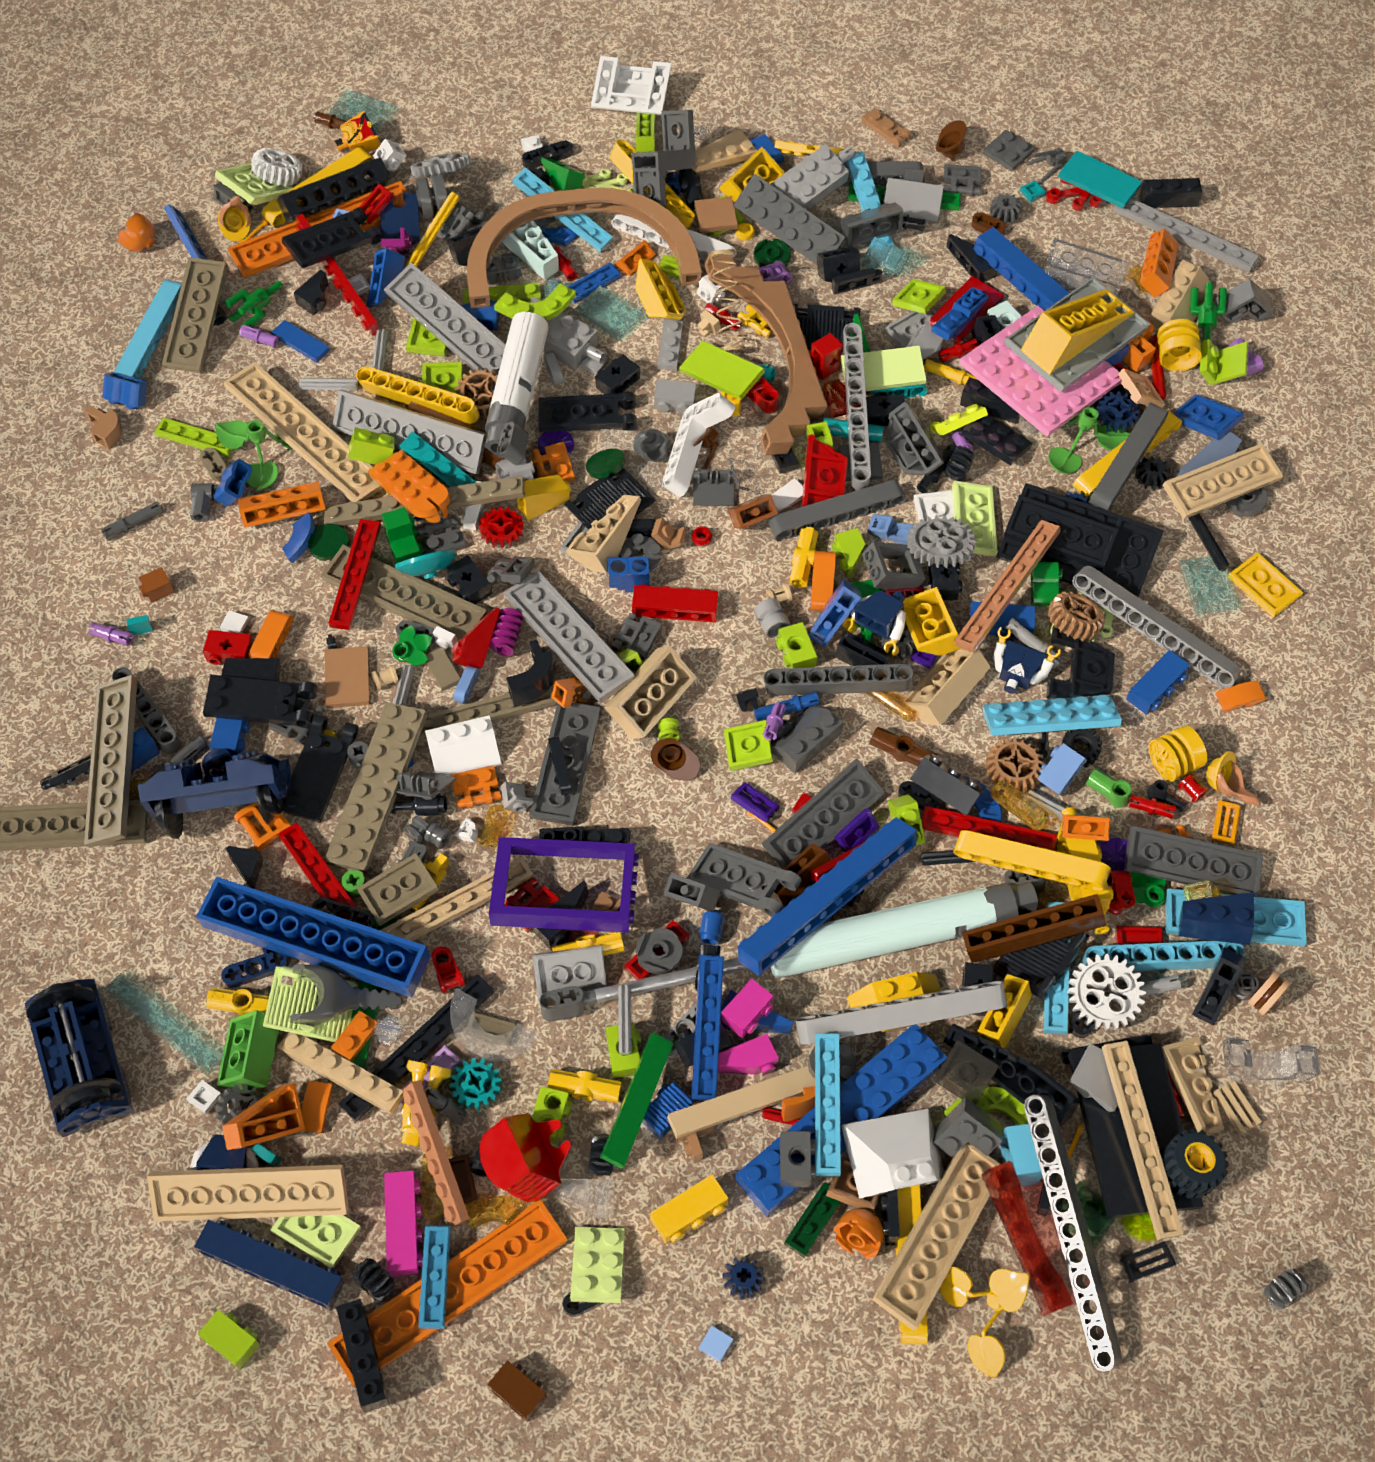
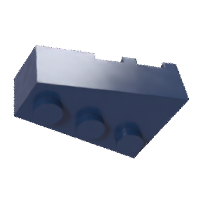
M1254 892L1183 901L1179 917L1180 937L1250 945L1254 929Z

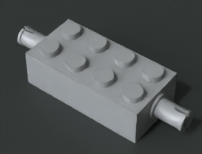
M824 144L772 182L771 185L806 210H809L847 182L849 171L843 164L854 157L855 152L850 146H847L836 155L827 144Z
M532 297L529 302H539L541 300ZM564 312L547 321L549 329L543 353L553 351L558 361L575 370L587 356L598 363H602V360L604 361L606 352L596 348L598 345L596 329Z

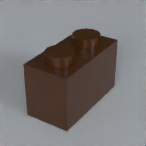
M507 1360L487 1386L492 1393L528 1423L547 1399V1394L544 1392L546 1387L536 1378L531 1381L525 1375L527 1371L519 1363L515 1362L512 1364Z

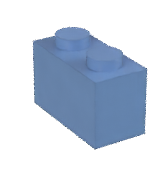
M1064 743L1054 748L1050 755L1052 759L1048 765L1044 763L1041 767L1043 770L1037 773L1039 775L1037 780L1060 796L1064 794L1087 761Z

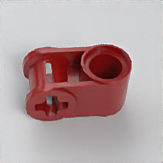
M761 376L746 395L763 412L772 414L778 410L779 393Z
M1110 870L1107 884L1112 887L1113 900L1109 904L1108 911L1114 915H1119L1125 908L1134 906L1136 898L1133 892L1130 873L1124 870Z
M444 946L434 949L431 958L442 993L446 994L447 990L457 986L464 987L465 983L462 974L456 965L450 949ZM440 957L448 958L447 962L442 964L438 963L437 960Z

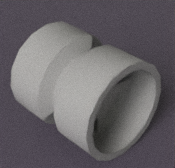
M776 598L766 599L760 602L754 609V613L761 623L767 638L778 636L780 628L791 625L786 614L782 611L783 608L779 600Z

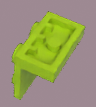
M1209 339L1202 341L1200 374L1209 385L1246 375L1249 344L1243 342L1218 350L1217 346H1214Z

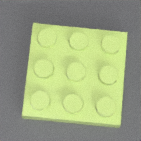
M252 163L216 170L215 175L225 186L235 191L237 195L243 197L251 205L271 202L294 188L289 185L284 187L283 185L277 186L276 184L264 182L263 179H259L258 176L253 174L254 172L251 170Z

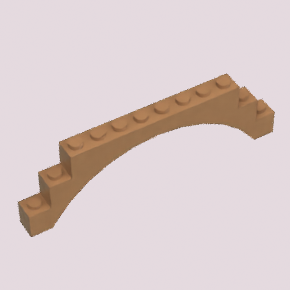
M709 253L705 263L709 280L724 288L736 284L713 278L714 273L734 264L714 261L711 259V253ZM732 254L713 256L714 259L737 264ZM736 265L714 276L738 282V285L727 290L748 303L767 322L785 354L789 372L787 400L782 411L765 427L760 440L765 455L788 454L794 443V437L805 436L807 425L811 424L810 419H821L824 411L827 409V400L823 396L821 383L818 382L816 368L812 364L811 353L807 349L806 339L802 334L800 321L797 319L795 306L791 302L790 291L787 289L785 281H764L758 266L737 267Z

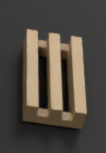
M1235 1081L1213 1092V1095L1239 1135L1260 1125L1261 1120ZM1230 1090L1233 1091V1093L1235 1094V1096H1236L1237 1099L1239 1100L1240 1104L1242 1105V1107L1244 1108V1110L1246 1111V1113L1248 1114V1116H1249L1250 1119L1252 1120V1123L1250 1122V1120L1248 1119L1247 1115L1245 1114V1112L1243 1111V1109L1241 1108V1106L1239 1105V1103L1237 1102V1100L1235 1099L1234 1095L1232 1094V1092H1231ZM1223 1093H1225V1095L1227 1096V1098L1229 1099L1234 1109L1236 1110V1112L1238 1113V1115L1240 1116V1118L1246 1126H1242V1124L1236 1117L1235 1113L1233 1112V1110L1225 1100L1224 1096L1222 1095Z

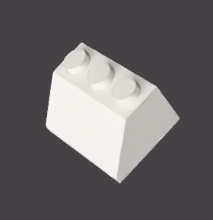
M490 716L425 731L435 774L451 776V774L501 764Z

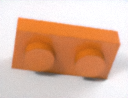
M359 1010L332 1045L331 1050L352 1062L379 1027V1023Z

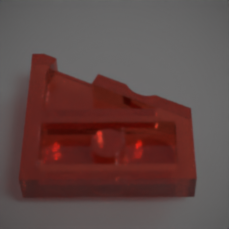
M839 379L824 383L822 391L827 400L830 416L836 418L847 415L845 385Z

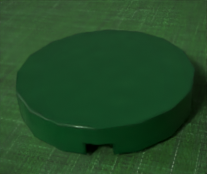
M773 238V240L769 241L765 239L755 246L753 258L760 267L770 265L776 261H782L787 266L791 260L790 247L779 239Z
M612 448L592 455L587 460L585 466L590 477L602 479L609 477V474L612 472L614 474L618 473L624 467L626 461L621 450Z
M330 523L320 525L314 529V534L310 536L308 548L316 559L331 561L342 545L349 547V537L345 529L339 525Z

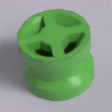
M358 870L347 871L341 880L344 890L351 897L360 896L357 888L366 883L364 875Z

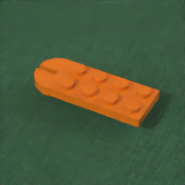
M402 450L392 454L389 458L381 463H377L368 470L370 477L414 516L425 518L430 523H439L441 521L438 514L439 511L444 518L447 517V506L450 503V495L447 488Z

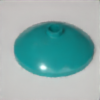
M456 549L418 556L395 564V568L397 571L409 576H424L425 580L437 577L436 572L442 571L455 559L457 551Z

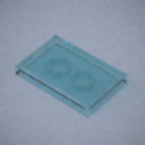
M346 89L330 110L329 115L334 114L337 118L348 121L362 111H365L375 132L378 133L394 111V105Z
M602 286L594 290L575 308V313L618 341L624 338L644 319V313Z
M1211 557L1180 560L1179 564L1195 615L1237 610L1238 607L1226 571H1219Z

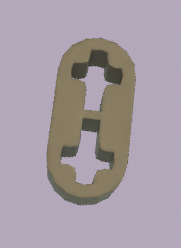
M206 448L202 450L199 457L209 476L214 481H222V474L227 468L226 464L215 449ZM207 456L212 457V458H213V461L210 462V460H209L208 458H206V457H207ZM217 467L221 473L215 472L214 468Z

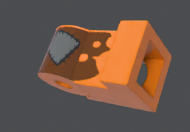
M568 678L554 682L551 698L563 708L571 707L573 702L589 701L591 699V692L578 678ZM560 688L564 691L563 693H559Z

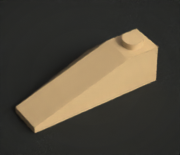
M623 495L606 510V515L601 520H595L591 523L592 528L585 534L581 532L576 536L567 548L566 553L591 571L607 573L608 558H618L641 498L639 496Z

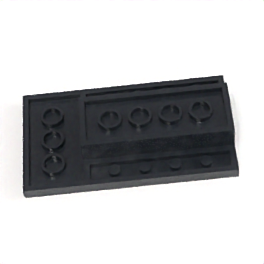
M1025 483L1005 529L1004 538L996 558L1011 563L1039 522L1044 520L1060 526V533L1039 562H1058L1059 568H1062L1061 581L1073 585V577L1083 567L1091 566L1136 597H1139L1164 530Z
M1158 1043L1129 1046L1161 1155L1164 1147L1177 1134L1183 1131L1161 1045ZM1086 1050L1069 1052L1068 1059L1072 1075ZM1077 1091L1107 1218L1149 1215L1119 1106H1117L1115 1111L1108 1112L1092 1097L1085 1098ZM1175 1188L1171 1190L1177 1211L1196 1210L1204 1206L1202 1198L1196 1199L1195 1196L1186 1198L1184 1193L1181 1196L1177 1194Z

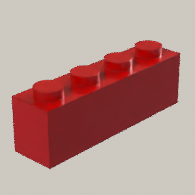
M645 584L634 585L632 613L637 617L644 616L656 619L716 623L718 591L671 588L669 586L655 587Z

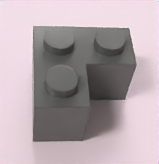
M1249 278L1227 291L1226 313L1220 316L1230 324L1246 315L1256 322H1260L1274 314L1270 295Z
M965 1097L935 1128L933 1143L951 1157L967 1142L988 1156L1003 1141V1125Z

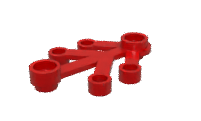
M1060 179V181H1061L1062 183H1064V184H1070V183H1068V182H1066V181ZM1074 186L1076 188L1059 190L1054 187L1048 190L1046 200L1050 204H1058L1063 197L1080 195L1072 203V208L1080 211L1083 209L1084 203L1091 193L1077 186ZM1092 195L1090 205L1097 208L1101 205L1102 199Z

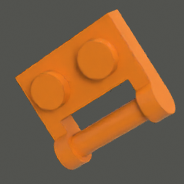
M258 802L251 803L238 811L234 816L237 823L242 824L255 842L254 846L258 851L268 847L271 842L279 838L278 833L291 826L282 813L276 816V821L273 825H267L260 813ZM254 814L267 834L264 836L259 834L248 819L251 815Z

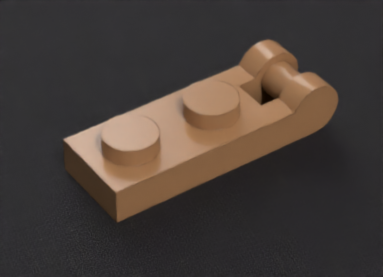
M875 108L862 117L861 122L896 147H899L904 140L907 141L911 138L910 130L907 128L903 129Z

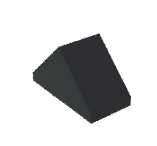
M233 846L226 847L229 858L247 886L255 889L264 861L261 852Z

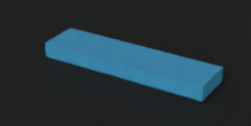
M425 1226L419 1329H445L450 1226Z

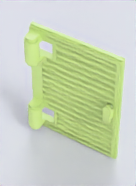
M277 966L275 968L263 1027L335 1042L350 1023L353 1010L349 1009L330 1021L318 1025L291 1023L290 1015L307 1013L316 1008L319 999L318 990L308 977L293 973L292 967ZM283 975L293 977V984L281 983ZM345 980L352 987H358L353 981Z

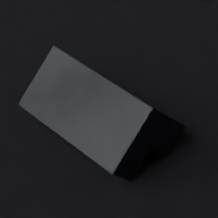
M850 632L847 636L843 635L837 644L836 658L851 666L894 664L896 658L891 653H886L880 647ZM882 676L877 679L883 680L885 677Z
M226 658L221 676L280 682V658Z

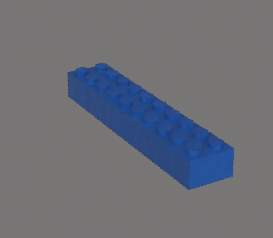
M219 877L215 878L196 916L203 928L313 965L328 968L337 973L413 998L431 957L425 945Z
M917 1024L911 1025L840 1085V1155L847 1150L841 1125L885 1117L945 1065L948 1057ZM815 1107L787 1131L810 1132V1140H815ZM780 1137L738 1171L735 1177V1182L766 1217L770 1216L802 1188L780 1187ZM800 1155L791 1157V1160L796 1164L804 1162V1158ZM811 1155V1164H815V1155Z

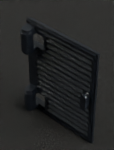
M794 304L795 313L800 321V328L805 336L808 350H811L812 343L829 333L838 338L843 345L844 327L849 323H853L854 314H858L860 318L861 308L854 307V311H844L842 306L808 304L807 308H798V304Z
M622 468L618 473H611L607 478L596 480L578 493L577 499L573 502L571 500L567 501L564 506L589 530L592 528L591 523L595 520H601L606 515V510L623 495L639 496L641 498L635 516L656 502V500Z
M1082 932L1001 955L993 966V972L1003 978L1009 974L1029 981L1031 994L1044 1001L1048 997V990L1052 985L1055 986L1078 955L1081 944L1083 942L1086 943L1090 936ZM1071 936L1075 937L1070 945L1067 944ZM1042 978L1044 981L1038 988L1036 985Z

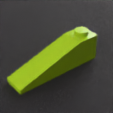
M636 113V151H654L655 114Z

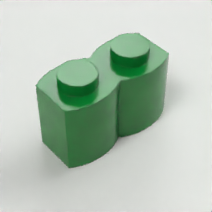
M1039 562L1030 574L1031 606H1049L1054 597L1063 592L1062 588H1059L1058 583L1062 580V568H1059L1058 562Z

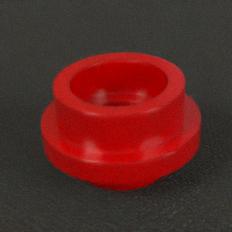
M699 526L692 532L691 539L698 546H706L711 542L712 534L707 527Z

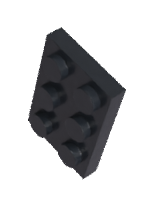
M990 415L969 423L963 428L961 433L962 436L1010 466L1028 452L1033 444L1024 436L1017 434L1008 426L993 419Z

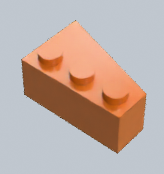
M296 1084L280 1085L225 1123L222 1128L227 1150L243 1148L305 1131Z

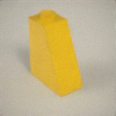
M559 474L526 480L525 497L517 498V507L527 521L570 500V485L566 480L563 481Z

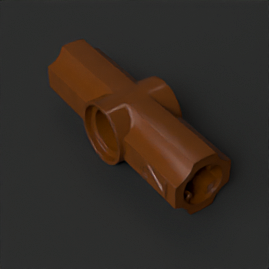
M881 727L875 729L869 743L893 755L897 761L909 762L917 767L927 754L937 756V753L915 744L911 737L906 735L898 736ZM899 747L906 748L907 751H903Z

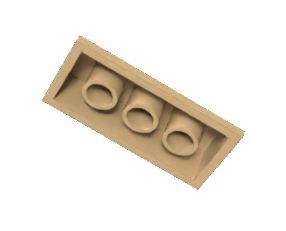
M1182 259L1172 276L1170 289L1163 292L1152 311L1149 322L1155 326V329L1159 330L1163 324L1171 320L1188 319L1193 322L1196 320L1198 315L1190 314L1191 288L1199 289L1198 306L1204 303L1205 283L1210 282L1200 266Z
M961 648L942 655L900 703V706L928 725H942L947 721L948 716L960 706V702L966 695L972 692L973 687L978 681L984 678L985 673L990 669V665L979 648H977L975 653Z

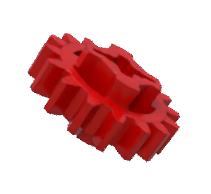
M499 506L498 510L491 508V513L485 512V518H480L479 532L481 538L485 539L486 544L492 542L494 548L497 544H500L501 548H504V544H508L511 547L512 541L518 543V536H523L524 523L522 522V516L517 515V510L510 512V507H507L506 510H503L502 506Z

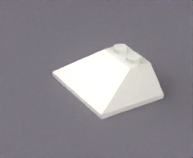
M601 56L591 108L661 115L671 63L653 61L652 68L620 65L618 58Z
M928 1109L841 1125L859 1199L901 1188L938 1183L941 1180L945 1171L939 1148L933 1143L934 1129Z

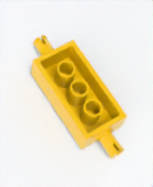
M1073 807L1065 808L1061 814L1076 815V809ZM1061 823L1056 841L1058 852L1101 862V848L1096 846L1095 840L1063 838ZM1107 882L1103 891L1066 884L1071 901L1098 894L1105 916L1107 910H1109V904L1113 900V890L1111 886H1108ZM1107 920V926L1096 928L1094 930L1095 934H1104L1110 930Z

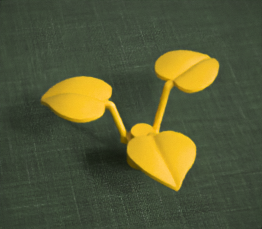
M951 1266L939 1288L941 1295L947 1303L955 1307H961L968 1302V1296H987L988 1305L992 1309H996V1312L983 1328L981 1335L973 1334L968 1340V1353L972 1362L980 1371L990 1377H997L1005 1363V1349L999 1339L992 1335L987 1336V1332L997 1317L1003 1313V1309L1007 1312H1015L1022 1307L1028 1293L1030 1274L1006 1268L997 1269L990 1276V1289L971 1292L970 1290L973 1285L971 1277L964 1270Z

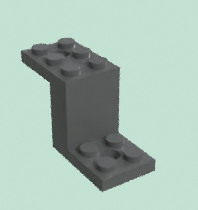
M693 109L661 111L663 150L631 153L634 193L645 196L665 208L664 171L696 168Z

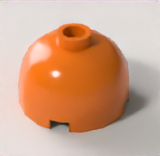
M136 213L125 223L128 226L125 232L121 230L118 236V243L132 252H140L146 248L150 249L154 245L155 227L146 216Z
M857 1208L849 1210L839 1219L834 1227V1231L837 1233L835 1236L836 1242L851 1254H853L852 1248L864 1254V1259L875 1257L883 1245L885 1235L883 1224L874 1213L868 1210Z

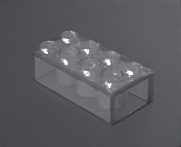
M1054 238L1048 250L1043 270L1064 289L1073 291L1094 277L1117 296L1121 288L1127 261Z

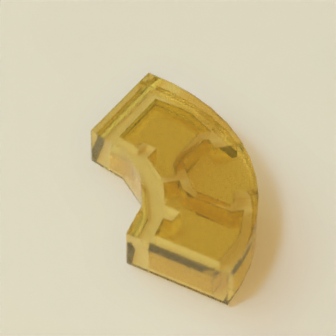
M498 1195V1198L484 1199L483 1197L465 1205L469 1220L465 1223L472 1229H476L488 1222H501L508 1226L526 1208L523 1203L508 1196Z

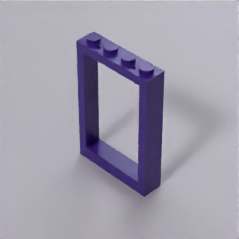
M499 837L489 906L490 926L629 933V924H634V910H631V904L636 903V891L632 890V887L637 885L638 872L634 871V866H639V853H635V844ZM511 854L624 860L620 912L504 906Z

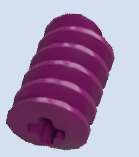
M503 608L499 611L489 645L493 652L502 656H513L518 634L520 633L519 627L522 626L521 620L524 619L519 610Z

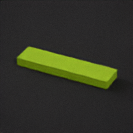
M164 417L154 432L155 436L202 450L213 448L219 455L229 457L233 450L224 447L218 440L215 432Z

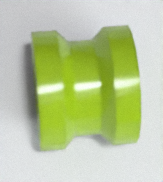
M665 718L658 722L657 725L660 730L659 740L665 738L680 740V732L678 731L679 721L677 719Z

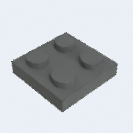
M1005 130L983 149V154L1012 172L1034 152L1035 147Z

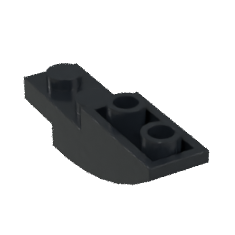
M583 826L539 829V839L630 843L631 835L629 828L585 830Z

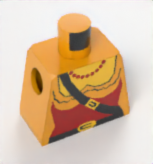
M365 111L342 124L340 129L343 137L334 141L338 151L347 147L351 151L357 147H362L366 152L377 150L381 145Z

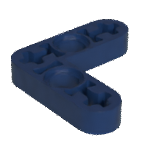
M262 947L264 954L226 966L221 973L224 984L227 987L234 988L274 975L275 968L277 967L274 963L273 952L275 951ZM277 953L281 960V965L278 967H288V956ZM254 964L261 965V971L257 974L249 973L250 967ZM241 968H244L246 977H243ZM231 972H234L236 975L233 981L228 978Z

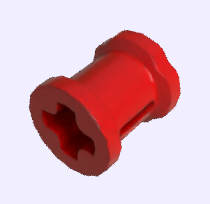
M1190 774L1179 784L1178 788L1184 790L1192 798V802L1196 803L1208 792V788L1202 787L1194 779L1195 776Z

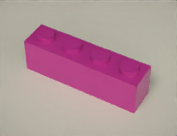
M414 1170L384 1173L387 1272L391 1277L420 1274L419 1267H423V1251H419V1242H423L422 1226L418 1227V1217H422L421 1202H417V1193H421V1180L416 1178Z

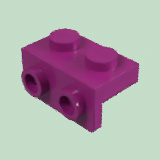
M400 227V239H381V247L383 249L388 248L399 254L409 253V248H412V236L404 227Z

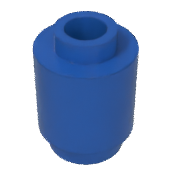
M714 909L713 912L703 913L699 932L701 942L717 945L719 940L722 939L725 916L721 914V911Z

